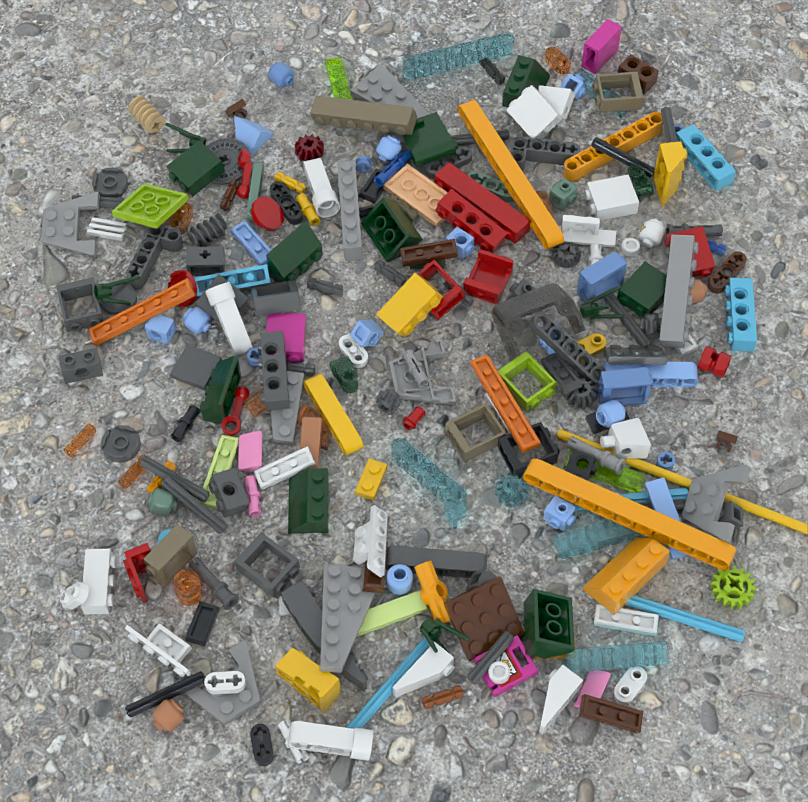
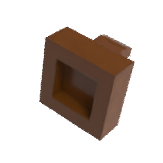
M241 99L228 107L225 113L228 117L233 115V118L234 115L238 116V113H241L245 118L248 114L243 108L247 104Z
M719 430L716 438L721 440L717 442V448L719 449L721 443L725 442L728 444L727 452H730L732 449L731 443L736 444L738 436Z

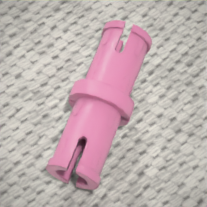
M247 476L243 480L246 495L250 502L248 506L249 516L257 517L262 514L259 501L261 496L257 490L256 477Z

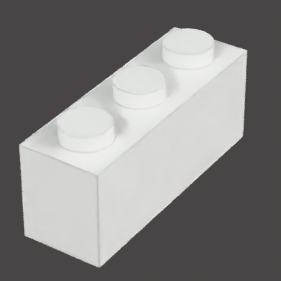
M85 549L83 583L88 584L89 593L86 601L81 605L84 615L109 614L110 606H113L114 597L111 594V587L115 586V576L112 575V570L116 568V556L112 555L111 549Z

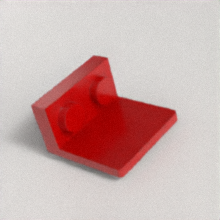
M148 543L125 551L126 559L123 560L136 597H141L143 603L147 602L138 574L147 573L144 558L151 552Z

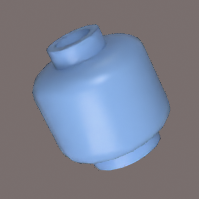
M392 135L382 137L376 148L379 158L388 162L394 157H398L402 150L401 141Z
M190 307L183 316L184 326L194 334H200L202 331L206 333L212 325L210 323L211 316L200 307Z
M617 400L607 401L598 406L596 419L600 425L610 428L612 424L624 421L625 407Z
M402 564L392 566L386 576L388 589L397 595L409 592L413 586V573L410 568Z

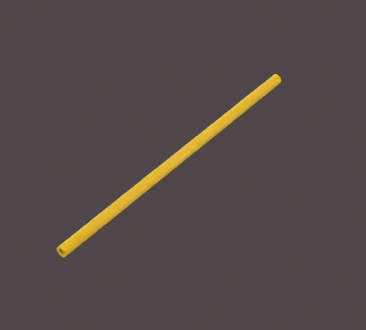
M559 429L556 438L563 441H572L570 437L574 436L603 452L610 451L614 455L611 448H602L601 444L562 429ZM624 458L628 466L659 478L664 477L667 481L690 489L692 479L637 458ZM728 493L725 495L724 502L732 501L740 506L742 510L808 535V524L734 495Z

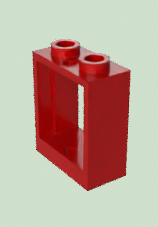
M433 260L431 263H427L418 275L429 281L438 273L452 288L440 300L439 305L430 311L439 320L464 299L466 295L444 269Z

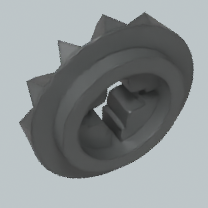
M564 241L563 244L553 248L552 259L558 266L570 268L579 263L581 252L578 246H574L572 243L566 244ZM569 251V255L564 258V253Z

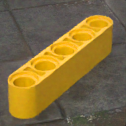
M320 373L304 380L303 385L343 454L347 456L364 448L361 437L324 376Z

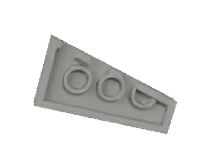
M271 369L269 372H275L276 369ZM287 371L290 408L270 410L273 442L293 445L304 373ZM273 386V387H271L270 389L275 390V389H277L278 387H277V386Z

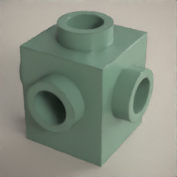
M563 178L550 189L549 202L563 211L568 205L574 204L577 200L578 187L573 182Z

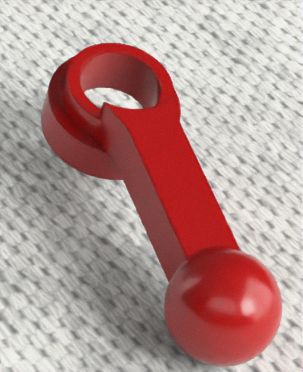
M241 149L237 163L239 167L243 168L241 186L237 189V195L241 199L249 198V184L253 164L250 163L251 153L245 149Z
M239 386L235 389L234 396L236 399L232 413L221 422L222 431L226 435L233 436L241 430L240 415L244 401L250 395L249 389L245 386ZM229 423L237 425L236 429L232 431L227 430L226 426Z

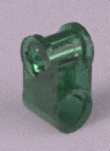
M636 164L629 166L627 175L630 177L638 200L642 196L653 195V185L643 168Z
M346 355L329 362L331 372L339 382L342 390L346 393L357 391L359 386L357 381L358 374L349 356Z

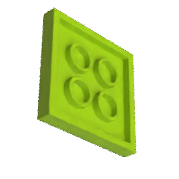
M144 183L113 209L112 214L115 218L157 229L189 200L188 194Z

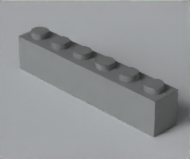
M355 160L337 161L345 261L363 260Z
M671 234L660 331L661 347L684 348L685 342L689 340V330H686L687 324L691 322V313H688V309L693 303V295H690V291L694 289L695 277H692V273L696 271L697 260H694V254H698L699 247L698 242H695L694 235Z

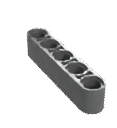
M538 313L530 319L529 326L531 330L583 379L586 377L587 382L599 383L600 374L602 371H606V369L548 314ZM537 318L542 319L543 327L537 325ZM551 331L556 332L557 340L551 338ZM566 344L571 347L570 354L565 351ZM580 357L585 360L584 367L579 364ZM594 370L599 374L598 380L593 377Z
M390 546L387 549V570L394 565L402 564L409 567L413 574H416L415 566L432 561L437 576L471 578L473 572L487 569V555L484 553L405 546Z

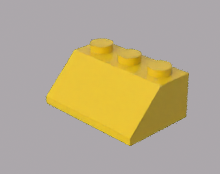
M681 141L662 143L659 146L653 180L661 206H664L678 190L679 182L682 181L681 173L684 171V160L687 159L686 148H683Z
M414 273L376 315L396 333L406 337L414 331L419 322L427 317L432 308L439 305L440 300L444 296L430 282Z

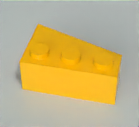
M291 648L275 665L276 674L323 713L341 695L339 678L330 672L320 671V666L310 660L300 650L297 651Z

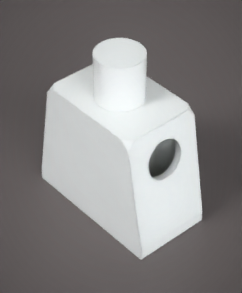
M539 85V92L561 115L562 120H566L575 93L571 89Z
M639 418L612 424L608 436H601L600 438L601 447H611L614 455L618 458L645 459L648 457L651 443Z

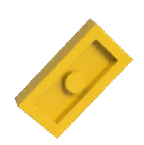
M369 458L356 487L355 495L374 501L386 473L387 464Z

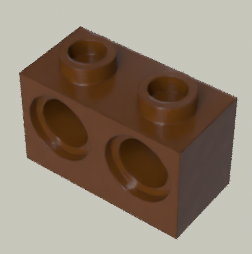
M632 54L618 67V73L638 72L643 94L657 82L659 70Z

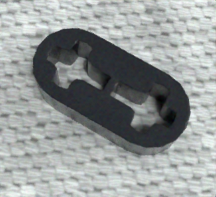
M256 724L250 731L254 759L258 765L268 766L274 759L270 731L266 725ZM262 730L264 734V742H259V737L255 736L258 735V731ZM265 747L266 754L270 755H267L266 759L262 760L260 757L261 748Z

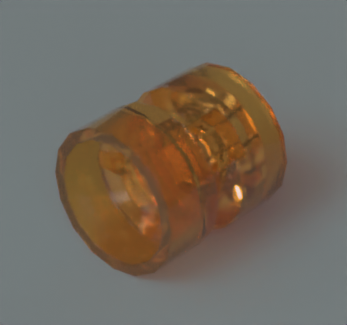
M187 569L176 574L173 585L178 601L185 606L196 605L203 597L199 575L195 571Z

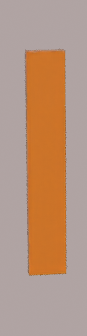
M187 278L89 328L93 344L98 346L196 296L191 281Z
M488 354L471 360L470 366L522 453L539 447L541 444L540 440Z

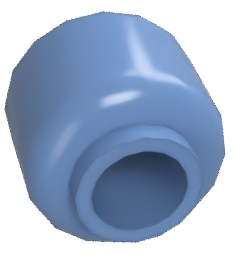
M283 62L274 63L268 71L271 82L280 88L290 86L294 81L293 69Z

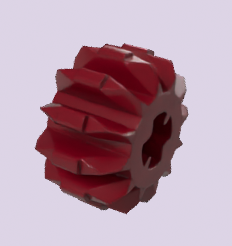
M305 134L304 138L299 137L298 141L295 142V155L300 161L321 158L324 154V143L320 140L319 136L314 137L313 134L311 136Z

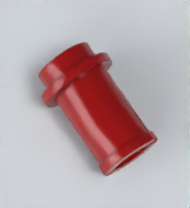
M416 406L408 417L403 418V426L407 430L415 429L417 427L416 424L426 415L425 410L420 406Z

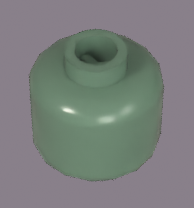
M160 488L150 492L147 507L152 514L169 516L171 511H175L177 499H174L170 492Z

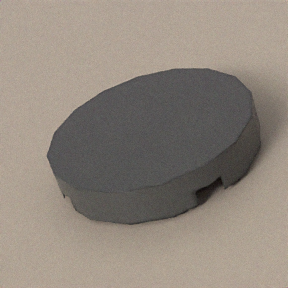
M105 168L99 174L96 173L92 180L94 192H99L100 197L118 198L128 188V178L118 168Z
M125 283L112 287L113 293L109 298L129 301L130 305L102 303L100 299V304L105 312L117 315L136 305L137 294L132 285Z
M119 425L115 426L112 430L109 429L104 434L101 447L104 455L109 460L123 463L133 459L138 454L141 448V441L134 428Z

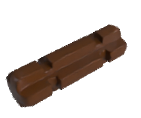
M236 179L230 181L229 188L226 189L222 198L223 201L219 205L220 209L224 211L230 208L231 202H233L237 189L240 186V182L236 181Z

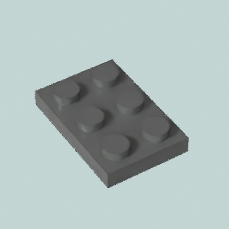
M621 345L605 347L604 355L608 364L667 365V356L663 349L657 345H649L648 348H640L639 345H629V348H623Z

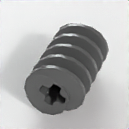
M217 213L215 217L211 216L209 221L204 220L203 224L198 223L196 227L192 226L190 231L186 229V232L193 245L200 247L201 242L206 246V239L212 243V236L219 239L218 233H221L223 236L226 235L227 224L223 217Z

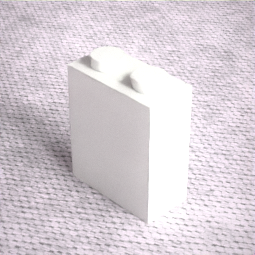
M531 85L525 88L521 93L522 95L518 99L513 100L506 110L531 138L542 139L563 118L543 95Z
M629 175L587 182L584 197L589 202V211L591 215H594V218H600L601 221L637 214L639 200Z

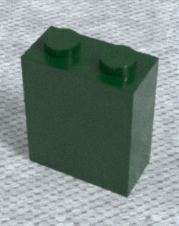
M200 140L166 166L169 171V178L174 183L177 181L180 189L184 193L188 192L192 197L225 171L221 160Z
M645 261L622 285V288L618 290L617 299L623 306L628 307L636 315L644 318L645 313H653L664 302L667 275Z

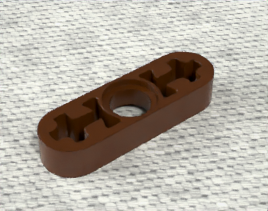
M739 251L733 252L710 277L708 289L715 294L723 292L725 285H728L729 279L735 278L745 267L746 255ZM738 259L741 260V261H738V262L735 264V266L733 265V264H734V261H737ZM727 269L730 270L732 274L725 275L722 271ZM719 279H721L720 285H714L718 283Z

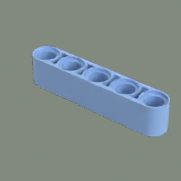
M608 362L603 364L606 371L647 367L649 375L651 374L653 377V386L650 387H694L698 384L697 365L693 362H667V365L608 364Z

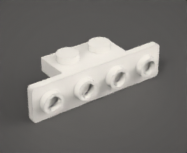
M563 215L562 226L558 227L563 233L565 243L591 245L597 242L602 247H615L616 231L599 229L600 218Z
M373 505L370 512V521L355 530L353 561L360 565L367 560V568L379 577H382L385 574L388 515L385 511Z
M158 624L147 639L127 625L125 627V630L129 633L127 637L136 644L141 642L144 645L142 648L150 655L156 653L159 656L158 660L165 666L171 664L175 667L173 671L180 677L193 675L186 667L180 664L192 649L191 646L164 626Z

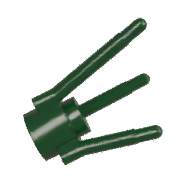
M169 123L165 124L167 127L178 131L179 134L190 138L189 146H192L198 140L206 146L205 137L195 135ZM167 149L166 151L183 153L187 149Z
M140 276L105 284L94 285L95 298L101 299L102 303L130 305L129 301L109 298L113 293L112 287L138 280Z
M619 285L594 298L587 299L586 303L580 305L582 317L584 319L590 318L591 320L624 318V315L599 314L600 310L609 309L610 306L598 307V304L594 303L621 289L622 286Z
M428 618L420 626V632L425 636L435 653L438 652V649L434 642L447 651L438 639L442 633L441 627L459 638L469 641L467 636L442 623L439 618L435 620Z

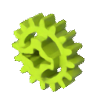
M734 565L732 569L724 570V572L718 569L717 575L714 574L712 577L710 588L713 590L711 596H717L715 602L722 601L723 608L729 605L730 610H733L734 606H737L740 610L743 604L748 606L755 596L754 593L757 588L753 586L755 579H749L751 573L744 574L743 567L737 570L736 565Z

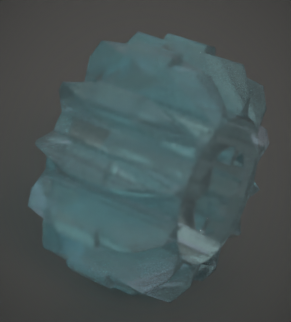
M508 473L507 478L501 476L500 481L496 482L495 495L499 497V503L505 501L506 507L509 503H512L514 507L517 506V502L523 504L524 499L528 497L529 485L525 483L523 478H518V473L514 477Z

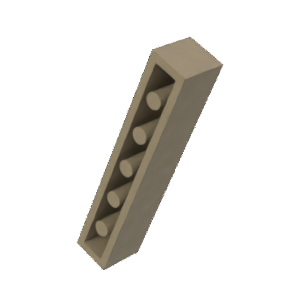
M316 96L310 111L312 119L319 125L329 124L335 127L345 126L351 129L361 128L367 131L377 130L383 133L393 132L400 135H412L417 120L413 107Z

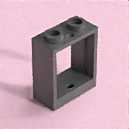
M93 277L56 286L67 332L93 327L104 321L99 299L95 298V282ZM93 295L96 312L69 318L66 301Z
M295 280L251 287L252 293L248 294L251 311L255 310L256 316L301 309L299 291Z
M262 532L234 561L238 572L273 598L277 593L283 592L286 588V583L291 578L294 579L300 571L299 559ZM266 548L289 563L272 583L250 567Z

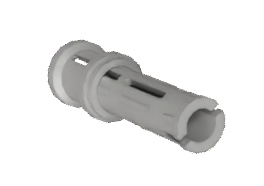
M574 436L570 437L572 441L568 440L567 448L596 457L600 467L609 468L615 471L616 475H620L623 471L626 459H620L612 455L610 451L603 452Z

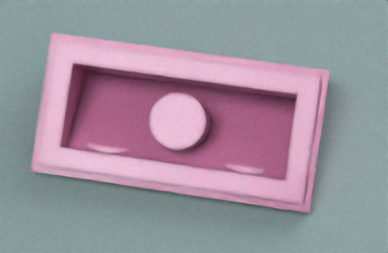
M262 431L239 436L238 469L251 474L262 466Z
M590 669L574 707L580 709L581 697L584 694L601 699L610 680L611 673Z

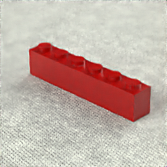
M450 162L435 174V184L446 192L452 189L505 230L508 233L507 240L516 244L530 231V219Z

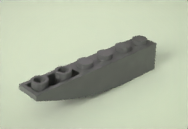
M301 581L281 592L282 602L303 635L320 654L322 604L320 602L317 603L313 598L315 594L310 586L306 587L304 582ZM350 652L340 674L364 691L367 689L368 676L363 669L359 670L356 665L358 663L357 659Z

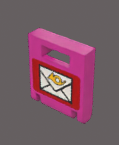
M518 635L513 637L512 643L496 660V662L501 661L508 665L510 669L508 681L503 684H496L491 681L488 671L483 676L489 690L498 686V688L491 692L493 697H497L539 674L531 657L525 654V647ZM519 649L528 663L524 667H521L514 655ZM487 652L474 658V663L477 665Z

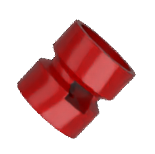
M706 346L697 369L705 372L712 371L713 375L723 378L732 355L724 352L717 353V349Z

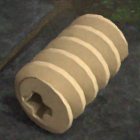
M137 96L130 102L129 113L147 132L155 133L165 125V118L157 112L148 100H145L144 96Z

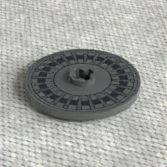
M224 138L213 141L206 146L221 162H224L222 164L225 169L211 183L226 185L233 179L238 181L242 178L243 168L239 167L237 163L241 149L248 150L245 144L236 139Z

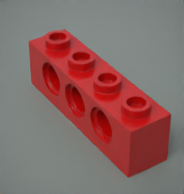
M451 189L437 203L435 212L438 216L448 221L454 229L459 227L473 236L474 243L481 250L494 253L505 242L508 233Z

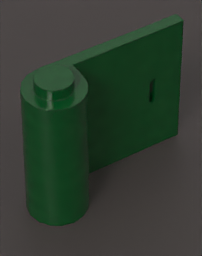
M437 112L417 118L412 135H402L410 149V155L415 167L456 154V149H458L456 140L451 138Z

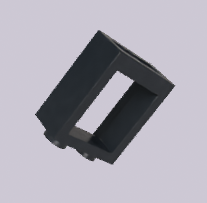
M542 422L531 425L547 453L546 456L538 459L551 465L557 463L560 451L557 444H553L548 428H544ZM508 434L498 438V450L513 478L518 479L523 477L530 462L521 465L512 448L517 443L513 436Z

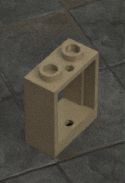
M638 72L596 75L592 88L593 93L596 92L595 103L596 106H599L600 113L642 109L643 94ZM630 88L631 97L604 99L602 89Z
M486 403L445 423V433L464 462L497 447L498 438L507 434L504 424L499 423L495 411L492 408L490 409ZM484 419L495 436L470 447L460 430Z
M179 524L144 558L145 570L149 575L148 579L154 585L159 584L163 588L197 554L193 535Z

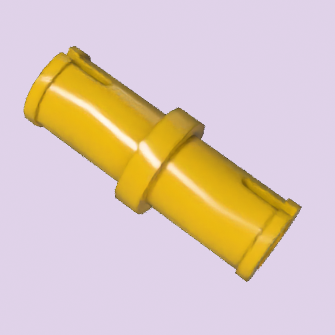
M305 193L299 194L296 197V201L299 203L303 215L307 217L311 226H317L321 220L316 214L314 205L310 203Z

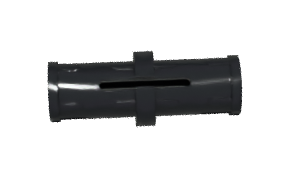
M190 405L185 415L180 417L176 429L170 435L174 441L182 442L188 430L192 429L194 420L200 414L198 407Z

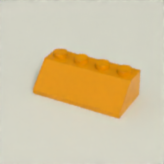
M635 537L582 590L615 615L633 595L667 564L670 550L654 538Z

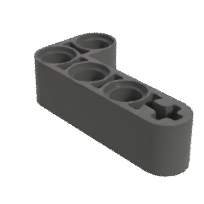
M517 136L512 140L510 153L523 172L526 161L564 165L567 159L580 153L581 148L577 143Z
M163 224L157 229L148 227L126 270L127 278L140 276V279L128 282L135 290H140L144 287L162 249L177 252L183 248L179 229Z

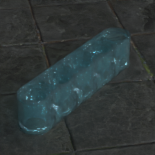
M398 438L391 443V457L395 463L452 511L461 512L466 508L467 493L465 489L405 439ZM440 486H446L447 488L441 489V488H439V487H440ZM455 498H460V499H462V500H461V501H455L454 499H455Z
M608 519L559 533L553 537V542L559 557L566 559L630 541L635 537H644L645 535Z
M656 641L575 648L574 652L565 654L566 667L572 672L665 665L669 664L668 642Z

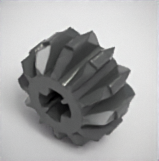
M586 377L580 380L581 388L564 394L565 400H568V406L574 404L575 410L578 406L583 410L586 406L591 407L597 398V388L593 386V381L587 382Z

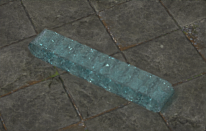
M506 32L407 57L402 62L403 77L407 80H414L480 63L485 57L492 60L508 56L514 50V36Z

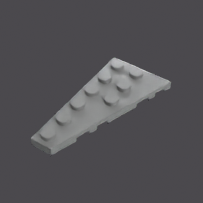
M379 64L350 92V95L359 101L413 107L417 118L429 115L382 64Z
M324 564L320 671L342 673L360 627H362L375 593L363 591L365 567Z

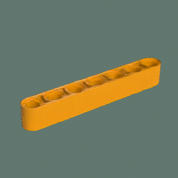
M652 112L603 139V141L624 152H628L662 132L663 120L661 113ZM590 146L565 161L563 178L574 182L609 163L614 158Z

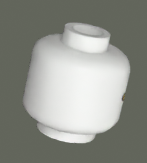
M656 219L644 222L639 233V239L644 246L652 248V246L660 245L665 234L663 223Z

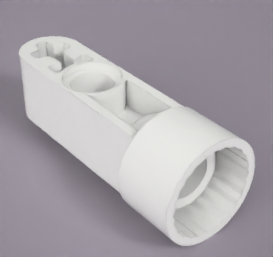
M321 158L303 161V168L313 195L312 202L316 214L323 218L334 216L340 210V203L336 192L331 188Z
M230 282L206 290L205 293L210 306L215 308L233 355L237 356L252 349V344L235 304L234 298L236 296Z
M294 721L291 722L288 746L295 749L350 756L351 759L369 761L373 730Z

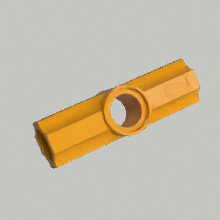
M432 561L415 566L414 569L422 587L420 597L424 604L429 605L434 620L439 618L442 623L451 621L443 603L447 601V587L443 582L439 581Z

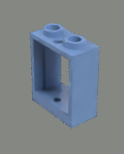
M615 251L582 270L578 280V296L586 303L587 299L594 298L619 285L622 286L627 267L624 257Z
M648 368L602 371L597 390L599 404L610 400H617L623 406L646 404L648 396L651 395L650 386H653V377L651 374L649 375Z

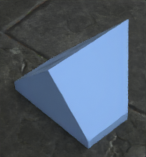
M234 115L236 139L246 145L252 156L274 134L258 123Z

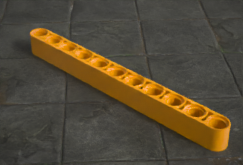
M474 99L458 105L457 110L460 118L522 214L531 220L530 226L543 247L547 250L564 243L562 231L477 101Z
M531 459L523 474L524 481L530 485L649 538H654L660 543L721 570L729 569L736 553L735 547L725 541L542 460Z

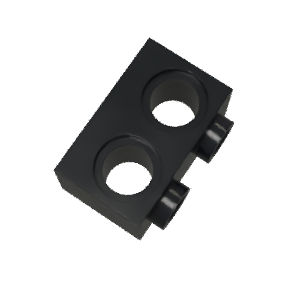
M572 450L565 471L589 481L590 476L595 475L598 464L595 463L596 457ZM581 461L588 463V467L584 470L577 467V464Z

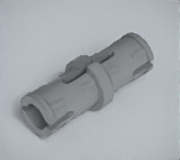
M413 350L405 351L402 357L409 367V373L414 376L419 387L426 386L429 383V379L423 370L422 363L418 361Z

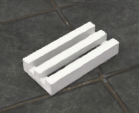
M92 217V223L89 224V229L87 230L89 236L123 241L128 228L127 223Z

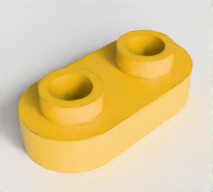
M594 333L577 343L593 357L605 350L606 338L601 334ZM582 357L579 358V361H585Z

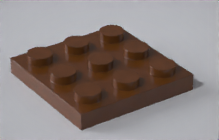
M500 576L443 602L454 629L469 638V641H465L458 637L468 661L487 652L505 631L512 634L513 637L525 635Z

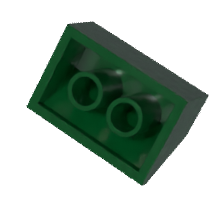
M518 55L503 91L502 106L509 107V104L513 100L518 99L522 95V91L531 85L538 91L539 85L547 86L550 74L535 59Z
M383 197L361 222V225L386 262L401 257L400 248L416 246L423 240L395 200Z
M304 221L266 255L269 277L275 282L296 281L297 277L307 272L314 262L321 259L323 255L322 243L307 222Z
M232 356L219 361L216 368L212 369L211 383L206 386L205 401L201 402L199 408L203 421L221 424L222 420L229 416L235 398L234 392L239 386L242 377L238 356Z
M308 468L289 478L288 534L329 533L328 468Z
M533 588L524 601L526 655L546 659L574 652L575 641L571 597Z

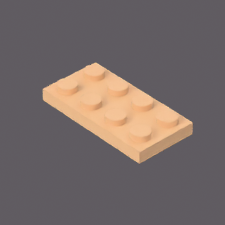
M409 164L405 165L383 185L384 190L398 197V200L401 199L436 228L445 221V219L438 216L435 210L437 203L448 192Z

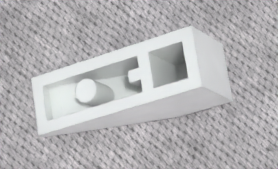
M434 642L438 652L435 653L429 647L393 686V696L399 697L440 681L444 675L447 677L454 669V657Z
M564 665L558 670L555 668L548 677L550 681L539 733L542 735L582 688L583 679Z

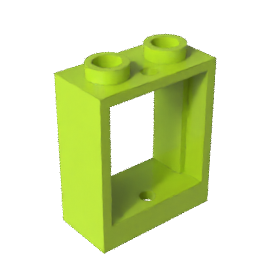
M527 351L498 370L515 401L525 412L531 408L535 409L541 401L546 398L549 399L555 394L556 381ZM525 369L544 386V388L528 399L509 381Z

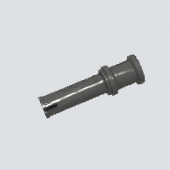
M686 223L675 226L667 224L666 236L668 233L703 226L706 236H722L723 227L722 224L688 226Z
M199 557L194 558L196 563L191 560L189 567L212 590V596L220 600L225 610L234 607L239 597L228 589V585L225 582H220Z

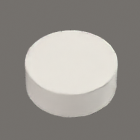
M627 238L622 242L621 250L627 256H635L639 253L640 243L634 238Z
M497 661L490 665L488 673L492 682L503 684L508 681L510 669L506 663Z

